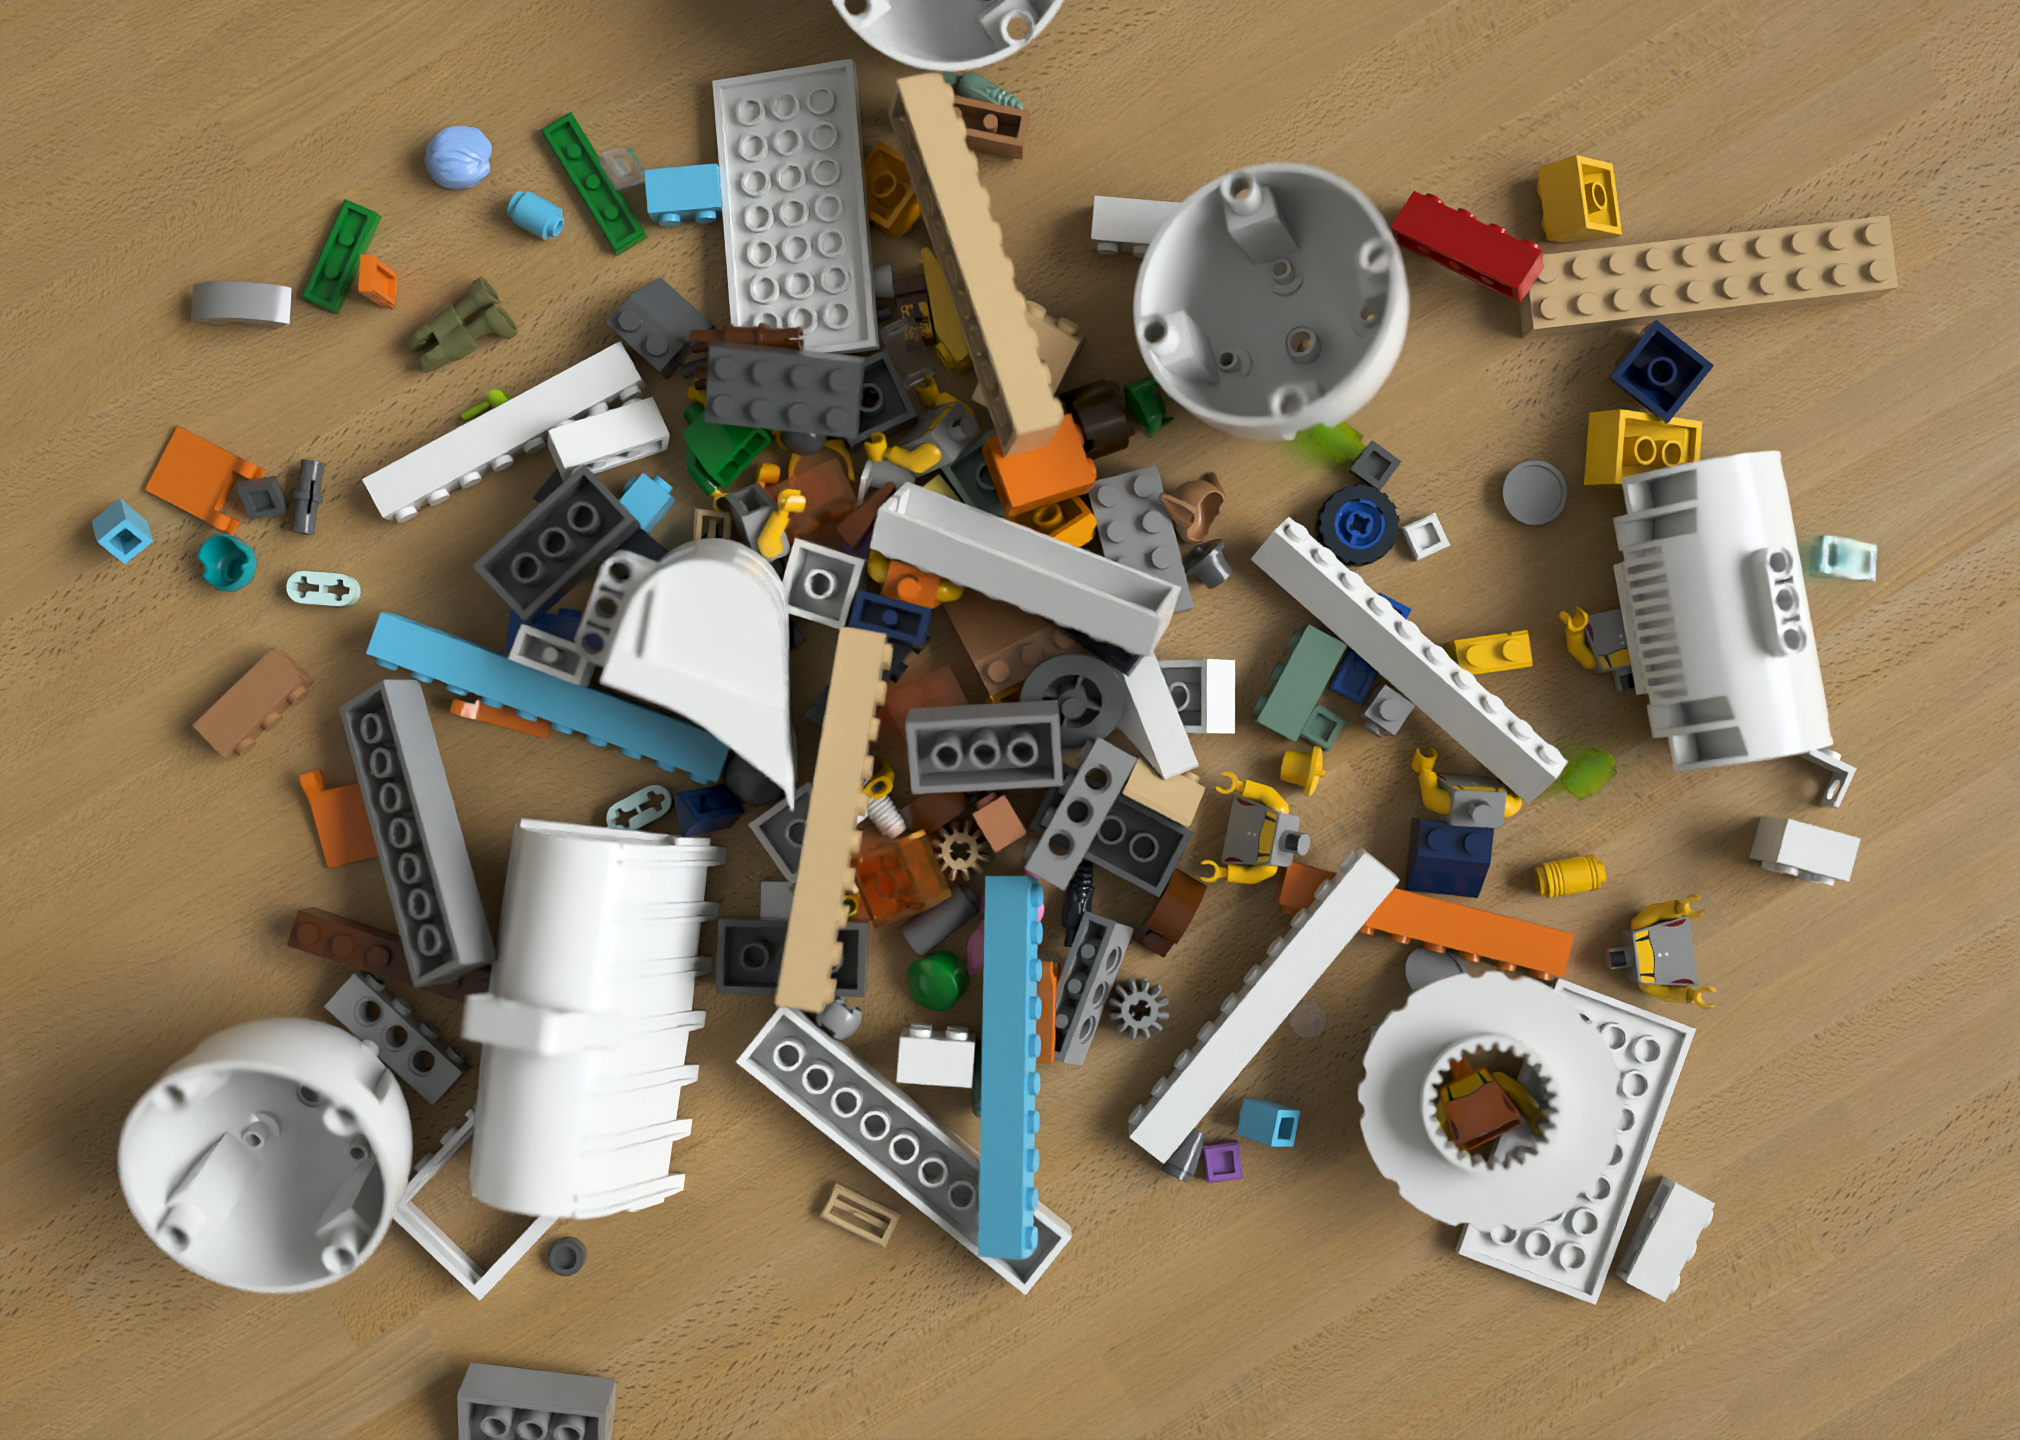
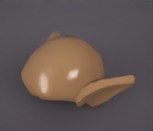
M1215 472L1210 473L1209 482L1187 481L1178 486L1171 496L1165 493L1159 494V500L1171 517L1174 531L1186 543H1199L1208 537L1216 516L1221 514L1220 507L1226 498L1224 489Z

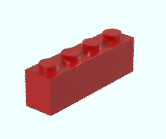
M1413 191L1390 226L1396 244L1520 304L1544 268L1543 253L1540 247L1533 241L1524 238L1520 241L1511 237L1501 226L1494 223L1486 225L1476 220L1475 216L1469 211L1458 208L1456 211L1446 206L1440 198L1430 193L1422 195Z

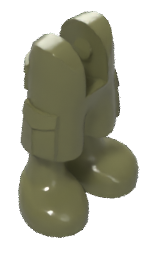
M481 276L472 282L468 295L457 306L447 303L437 312L433 313L427 323L415 329L406 340L411 352L424 350L437 341L440 343L418 359L417 363L423 372H431L451 361L463 359L464 356L472 353L479 347L478 338L486 334L496 333L505 339H511L518 334V329L511 317L504 309L498 306L500 303L498 294L484 277ZM480 310H485L477 319L467 325L468 317Z

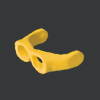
M845 439L826 440L822 448L835 450L845 458L848 465L847 476L850 483H855L854 462L846 447ZM791 453L788 466L790 489H796L795 468L802 457Z
M886 759L881 761L882 769L863 787L862 793L869 795L868 803L870 798H883L892 790L895 773ZM882 781L884 783L880 790L876 792L871 791V787L877 782Z

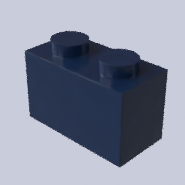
M858 590L849 627L884 633L889 641L924 649L933 613L930 608Z

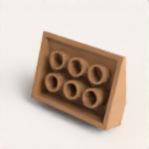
M970 587L964 589L958 600L942 603L989 697L1025 680L1038 664L1050 657L1065 653H1079L1086 649L1037 615L1024 612L1019 606L1004 600L991 599L983 592Z

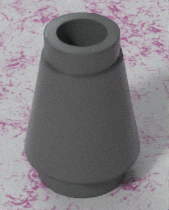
M1194 1128L1163 1164L1161 1170L1187 1183L1191 1175L1195 1176L1206 1134Z

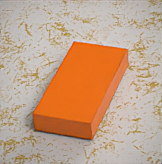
M360 254L358 291L381 308L394 309L397 288L396 272L376 256Z

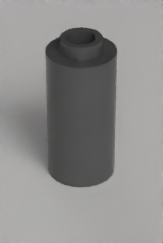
M956 884L901 925L899 929L910 946L921 957L979 913L976 906L981 902L968 885L962 889L959 884Z

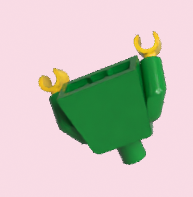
M698 402L689 405L684 412L685 420L690 423L682 435L688 445L684 451L687 471L706 496H712L715 511L724 512L719 507L718 502L721 497L729 494L727 492L722 493L719 489L720 485L726 489L773 440L769 436L770 433L775 436L776 445L780 449L788 451L780 440L781 430L705 422V408Z

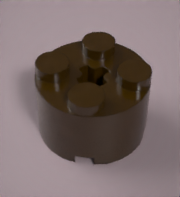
M1101 379L1060 394V404L1066 405L1067 414L1071 413L1074 424L1078 423L1082 429L1084 444L1082 446L1087 458L1090 457L1092 460H1096L1128 447L1129 437L1135 435V426L1131 416L1124 414L1120 403L1122 401V392L1116 380L1108 382L1105 379Z

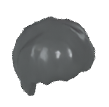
M734 752L732 758L728 760L724 774L725 786L731 791L736 800L746 805L759 807L777 802L779 798L786 795L784 788L737 752Z

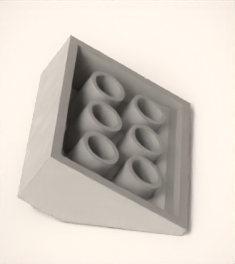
M470 1362L457 1395L459 1440H612L616 1407V1379Z

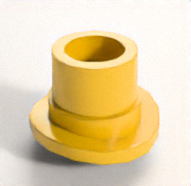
M1314 746L1313 753L1287 750L1281 768V781L1297 784L1299 787L1305 788L1304 796L1310 797L1315 791L1320 777L1325 776V770H1322L1323 755L1321 748Z

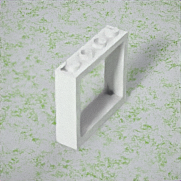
M475 1104L465 1113L469 1120L460 1129L455 1125L441 1138L439 1142L443 1147L434 1156L429 1152L414 1167L418 1173L410 1182L407 1181L393 1219L480 1301L559 1217L539 1216L485 1273L410 1201L473 1135Z

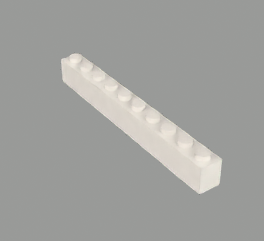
M1288 517L1273 531L1251 558L1255 564L1528 805L1559 777L1568 761L1561 756L1557 748L1547 744L1533 731L1527 722L1519 719L1507 709L1500 698L1490 694L1476 681L1470 672L1463 670L1449 658L1443 648L1433 644L1425 637L1413 622L1406 620L1392 608L1387 599L1376 594L1364 583L1357 573L1350 571L1343 565L1330 549L1323 547L1310 536L1304 526Z
M1360 846L1355 852L1350 850L1343 856L1337 866L1340 870L1331 881L1326 879L1319 885L1314 893L1315 901L1308 909L1303 907L1296 913L1290 922L1291 930L1284 938L1279 936L1272 942L1267 950L1269 955L1261 966L1256 964L1248 971L1243 980L1246 984L1237 995L1233 992L1225 999L1220 1007L1222 1013L1215 1022L1208 1021L1201 1028L1197 1035L1199 1041L1191 1051L1185 1049L1178 1056L1174 1063L1176 1069L1168 1078L1164 1076L1160 1078L1151 1091L1153 1097L1145 1106L1140 1104L1131 1113L1128 1119L1130 1123L1128 1126L1129 1137L1163 1164L1400 881L1392 871Z

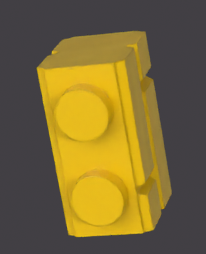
M1527 630L1454 640L1446 643L1448 657L1472 675L1533 666Z

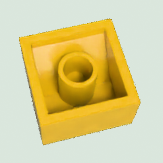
M1575 155L1537 168L1539 177L1537 192L1542 200L1544 215L1542 217V228L1547 240L1571 243L1622 235L1613 164Z

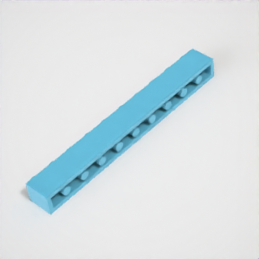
M393 612L380 613L366 654L376 657L375 663L392 670H397L398 666L412 670L410 676L420 681L432 683L433 679L445 682L447 683L445 689L463 696H467L468 691L482 696L480 702L502 709L503 704L516 708L515 714L519 717L535 722L540 717L551 721L550 727L557 731L572 734V731L576 730L587 734L585 740L602 747H606L607 743L621 747L620 753L638 760L641 759L642 755L656 760L654 764L656 767L670 772H675L676 768L690 772V779L702 784L710 785L711 780L718 782L721 779L732 749L703 726L592 685L585 687L573 684L508 659L509 655Z
M985 876L978 1257L1024 1259L1033 1255V1250L1036 1249L1038 1243V1230L1036 1226H1033V1211L1037 1210L1039 1201L1038 1189L1034 1188V1172H1037L1039 1167V1152L1037 1149H1034V1138L1040 1126L1039 1112L1035 1111V1095H1038L1040 1091V1075L1036 1072V1057L1040 1055L1041 1039L1036 1034V1019L1040 1018L1042 1009L1041 999L1037 997V982L1042 977V963L1040 959H1037V946L1041 944L1043 937L1042 924L1038 922V907H1041L1043 903V888L1038 884L1039 878L1031 876Z

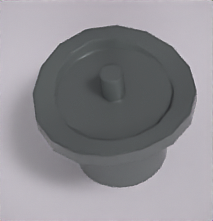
M1214 539L1196 546L1183 561L1185 575L1189 576L1194 573L1208 589L1215 588L1223 583L1233 572L1221 551L1226 545L1223 540Z

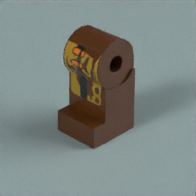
M918 275L892 280L906 350L935 345L925 276Z

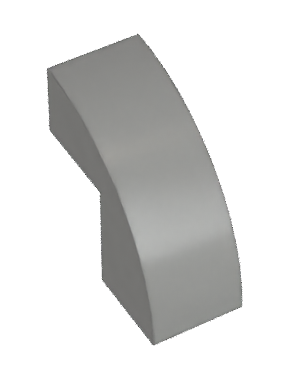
M240 281L198 283L193 285L191 321L222 326L234 321L277 329L290 324L292 288Z

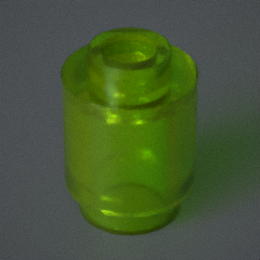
M1345 421L1332 428L1320 422L1309 436L1316 441L1315 446L1341 465L1346 459L1353 463L1365 447L1360 442L1364 435Z
M1590 747L1565 770L1566 775L1561 781L1579 800H1583L1586 796L1592 797L1617 774V770L1614 767L1617 761L1605 748L1601 747L1597 750L1594 747Z

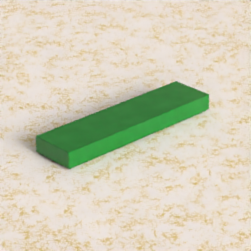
M572 112L541 129L540 131L617 256L648 238Z

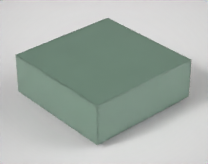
M1316 703L1299 736L1329 752L1347 720Z

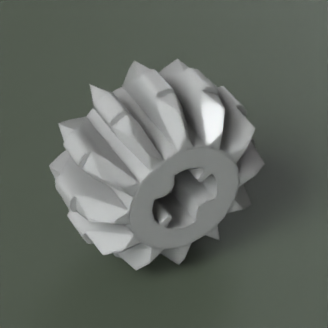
M1131 977L1127 979L1130 990L1127 992L1119 984L1115 987V990L1122 998L1110 997L1108 1003L1120 1009L1109 1012L1108 1016L1110 1020L1122 1018L1115 1027L1119 1033L1130 1026L1128 1031L1129 1039H1135L1138 1029H1141L1144 1039H1149L1150 1033L1147 1027L1152 1025L1157 1032H1161L1163 1028L1156 1021V1018L1169 1019L1170 1015L1167 1011L1158 1009L1169 1004L1168 997L1156 998L1162 991V987L1159 984L1153 986L1148 991V978L1143 977L1140 988H1136V983ZM1139 1000H1144L1143 1004L1146 1008L1148 1007L1147 1012L1142 1011L1139 1017H1135L1133 1010L1129 1009L1130 1005H1137Z

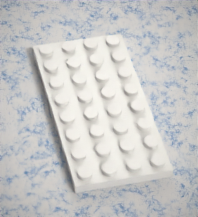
M846 59L712 81L731 324L734 326H758L760 323H766L770 328H796L800 326L803 329L804 335L791 339H804L803 350L849 354L879 350L856 63L853 59Z
M1554 977L1551 988L1564 995L1580 1008V1017L1583 1021L1594 1023L1608 1044L1615 1060L1620 1077V1083L1616 1087V1096L1622 1101L1623 1109L1622 1119L1617 1121L1614 1126V1133L1618 1138L1616 1147L1608 1165L1594 1186L1587 1193L1575 1195L1571 1202L1572 1206L1550 1220L1519 1230H1512L1508 1226L1502 1225L1496 1227L1492 1232L1477 1231L1469 1223H1465L1455 1251L1460 1255L1596 1305L1696 1029ZM1524 1059L1517 1081L1522 1083L1539 1104L1538 1109L1552 1107L1545 1100L1544 1095L1550 1091L1541 1083L1544 1077H1541L1534 1070L1535 1064L1530 1065ZM1525 1116L1528 1121L1527 1123L1496 1137L1487 1163L1493 1155L1500 1162H1504L1506 1153L1509 1152L1517 1158L1520 1156L1519 1147L1525 1146L1529 1149L1533 1147L1532 1136L1542 1137V1134H1537L1533 1131L1529 1123V1116ZM1540 1117L1536 1120L1535 1125L1539 1128L1540 1123H1549V1121L1545 1117Z

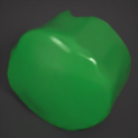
M1153 374L1128 383L1122 388L1129 415L1136 427L1149 438L1153 437L1158 430L1174 420L1173 417L1164 416L1166 407L1157 388L1160 383L1154 378Z
M947 950L930 953L924 958L913 962L908 969V987L911 997L918 1004L933 1011L942 1012L950 1009L965 993L970 981L969 972L963 960Z

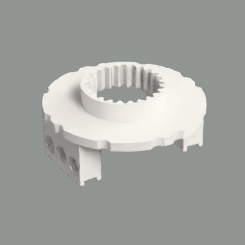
M1484 970L1481 975L1472 977L1466 972H1461L1439 978L1420 987L1407 996V1002L1403 1008L1392 1009L1379 1026H1371L1370 1042L1362 1061L1366 1073L1365 1077L1358 1082L1357 1089L1358 1101L1364 1106L1363 1115L1360 1117V1124L1373 1160L1386 1179H1392L1398 1183L1399 1194L1424 1213L1447 1224L1456 1226L1459 1223L1465 1222L1469 1223L1477 1231L1492 1232L1496 1227L1502 1225L1508 1226L1512 1230H1519L1550 1220L1570 1208L1575 1195L1587 1193L1594 1186L1608 1165L1618 1140L1614 1133V1126L1617 1121L1622 1119L1623 1111L1622 1101L1616 1096V1087L1620 1083V1077L1615 1060L1605 1039L1594 1023L1582 1020L1579 1012L1580 1008L1553 988L1521 975L1517 979H1510L1502 971ZM1493 1043H1495L1500 1051L1505 1052L1510 1046V1050L1519 1057L1524 1054L1523 1058L1530 1065L1535 1064L1534 1070L1541 1077H1544L1541 1080L1542 1085L1550 1091L1544 1096L1545 1100L1552 1107L1544 1109V1114L1550 1121L1549 1123H1540L1539 1128L1543 1132L1542 1137H1531L1533 1144L1531 1149L1521 1146L1519 1147L1520 1156L1517 1158L1509 1152L1506 1153L1504 1162H1500L1493 1155L1489 1162L1485 1163L1481 1155L1477 1154L1471 1160L1466 1150L1462 1149L1457 1153L1455 1144L1452 1141L1446 1142L1447 1138L1442 1129H1438L1440 1125L1436 1117L1432 1116L1436 1112V1108L1430 1099L1436 1098L1437 1093L1431 1084L1441 1083L1442 1079L1437 1073L1438 1070L1448 1071L1450 1069L1448 1063L1450 1057L1458 1061L1462 1059V1049L1465 1048L1473 1054L1477 1044H1481L1485 1050H1490Z

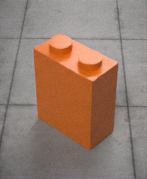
M1071 413L1063 415V420H1061L1062 423L1049 444L1043 448L1005 458L998 436L995 435L986 439L981 450L1006 518L1088 493L1095 484L1097 472L1094 462L1090 457H1086L1082 446L1084 444L1082 429L1078 423L1074 424Z

